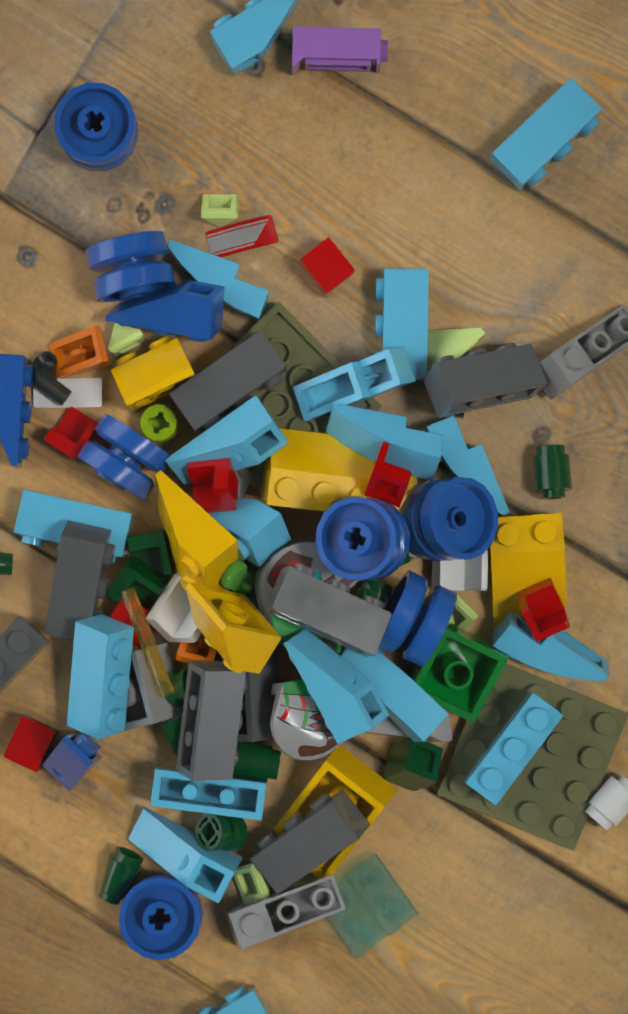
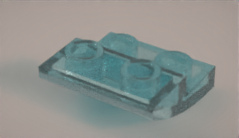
M374 853L335 880L346 910L325 918L355 959L386 936L393 934L419 913L380 858Z

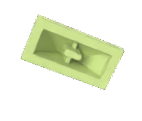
M481 328L428 331L427 373L433 367V362L447 355H453L454 358L463 357L484 337L485 332Z

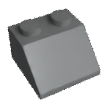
M168 643L132 652L124 731L165 721L183 713V706H172L167 702L162 692L163 677L167 672L175 670Z

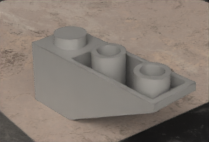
M624 304L539 362L547 381L543 390L550 400L628 346V309Z
M331 874L285 889L279 894H270V897L242 904L226 910L224 913L235 944L242 950L346 910L334 875Z

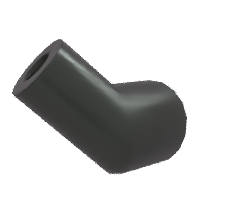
M43 351L33 362L34 385L38 390L62 406L72 391L57 381L55 367L58 363L57 357L52 352Z

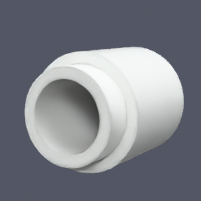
M623 775L618 780L611 776L590 799L589 803L591 805L585 811L607 831L613 824L617 827L628 814V779Z

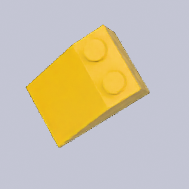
M160 470L155 474L158 514L180 577L181 586L186 591L188 583L191 582L225 590L226 588L221 584V579L227 567L238 560V540Z
M562 513L498 517V529L493 543L488 548L494 630L510 610L524 618L520 609L517 592L549 578L552 579L567 611Z
M340 745L314 775L274 828V831L277 834L285 829L283 824L297 812L301 811L303 815L309 813L312 810L310 805L323 794L328 793L332 797L342 789L370 823V827L398 789ZM361 837L312 870L311 873L318 879L333 874Z

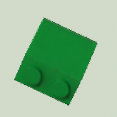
M448 622L441 640L427 663L423 667L414 665L411 679L443 709L475 723L509 657L495 648L493 643Z

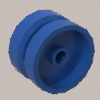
M105 83L82 84L71 89L61 99L55 112V132L65 154L77 166L89 171H108L121 166L132 155L138 141V123L129 100L117 88ZM95 124H101L103 129L95 132L92 127Z
M146 231L123 235L99 242L85 250L89 268L92 271L104 273L93 282L98 302L108 303L136 299L176 284L171 264L158 261L168 253L164 232Z
M105 413L95 429L97 434L112 444V446L108 450L95 441H87L77 457L95 468V473L122 491L127 489L145 501L155 487V484L150 477L138 470L142 464L155 473H158L160 470L164 473L168 467L165 459L171 455Z
M456 477L424 482L417 485L410 492L402 508V515L410 532L409 546L415 554L428 561L468 560L482 555L493 543L498 529V511L494 498L483 484L473 478Z
M348 497L337 501L323 513L317 526L316 547L321 561L332 573L344 579L378 580L390 576L403 564L409 551L410 532L405 518L395 506L381 499ZM362 536L366 537L364 545L361 542Z
M407 570L392 594L394 598L387 610L392 613V617L379 647L393 652L405 640L402 651L403 659L423 667L435 651L446 630L455 607L457 593L437 585L425 597L427 578Z
M162 872L147 875L134 884L122 901L118 918L121 935L132 950L145 958L155 960L175 958L189 949L198 936L203 918V908L198 893L183 885L171 874ZM159 908L165 909L164 914H169V918L166 921H159L156 918L155 913Z

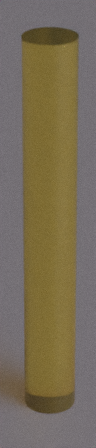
M135 588L121 592V596L159 695L162 698L173 694V686Z

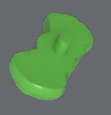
M237 560L227 567L222 576L221 584L224 588L246 595L254 587L257 570L252 567L247 570L246 564L241 560Z

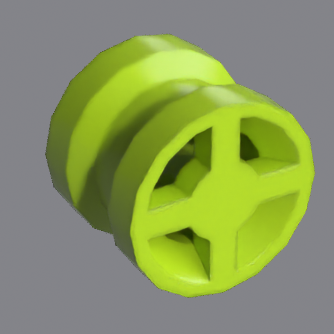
M156 404L148 407L143 412L140 426L142 432L149 440L155 443H164L170 441L176 435L178 420L175 413L169 407Z

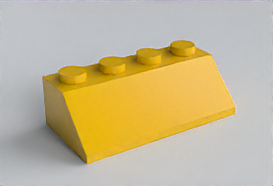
M280 428L289 443L265 459L260 500L263 503L272 506L325 512L335 502L348 497L371 498L364 494L375 465L374 461L354 452L329 434ZM411 476L400 508L396 507L401 514L407 496L417 486V477Z

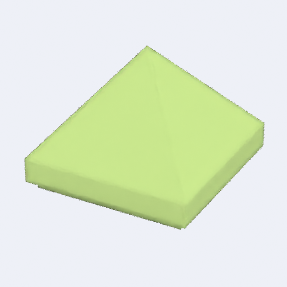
M202 195L201 218L220 228L238 219L239 195Z
M115 323L108 349L113 357L117 358L141 345L146 339L140 329L120 326L118 323Z
M457 593V600L449 623L465 630L478 618V614L469 601Z
M253 863L237 868L234 878L244 904L270 897V884Z

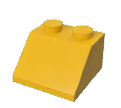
M168 336L163 337L149 345L150 351L138 357L133 352L115 361L117 367L111 369V372L126 406L132 413L168 396L169 393L195 376L178 338L170 341Z
M189 582L186 592L194 623L205 636V642L218 651L224 659V665L236 673L246 671L260 674L282 637L244 594Z

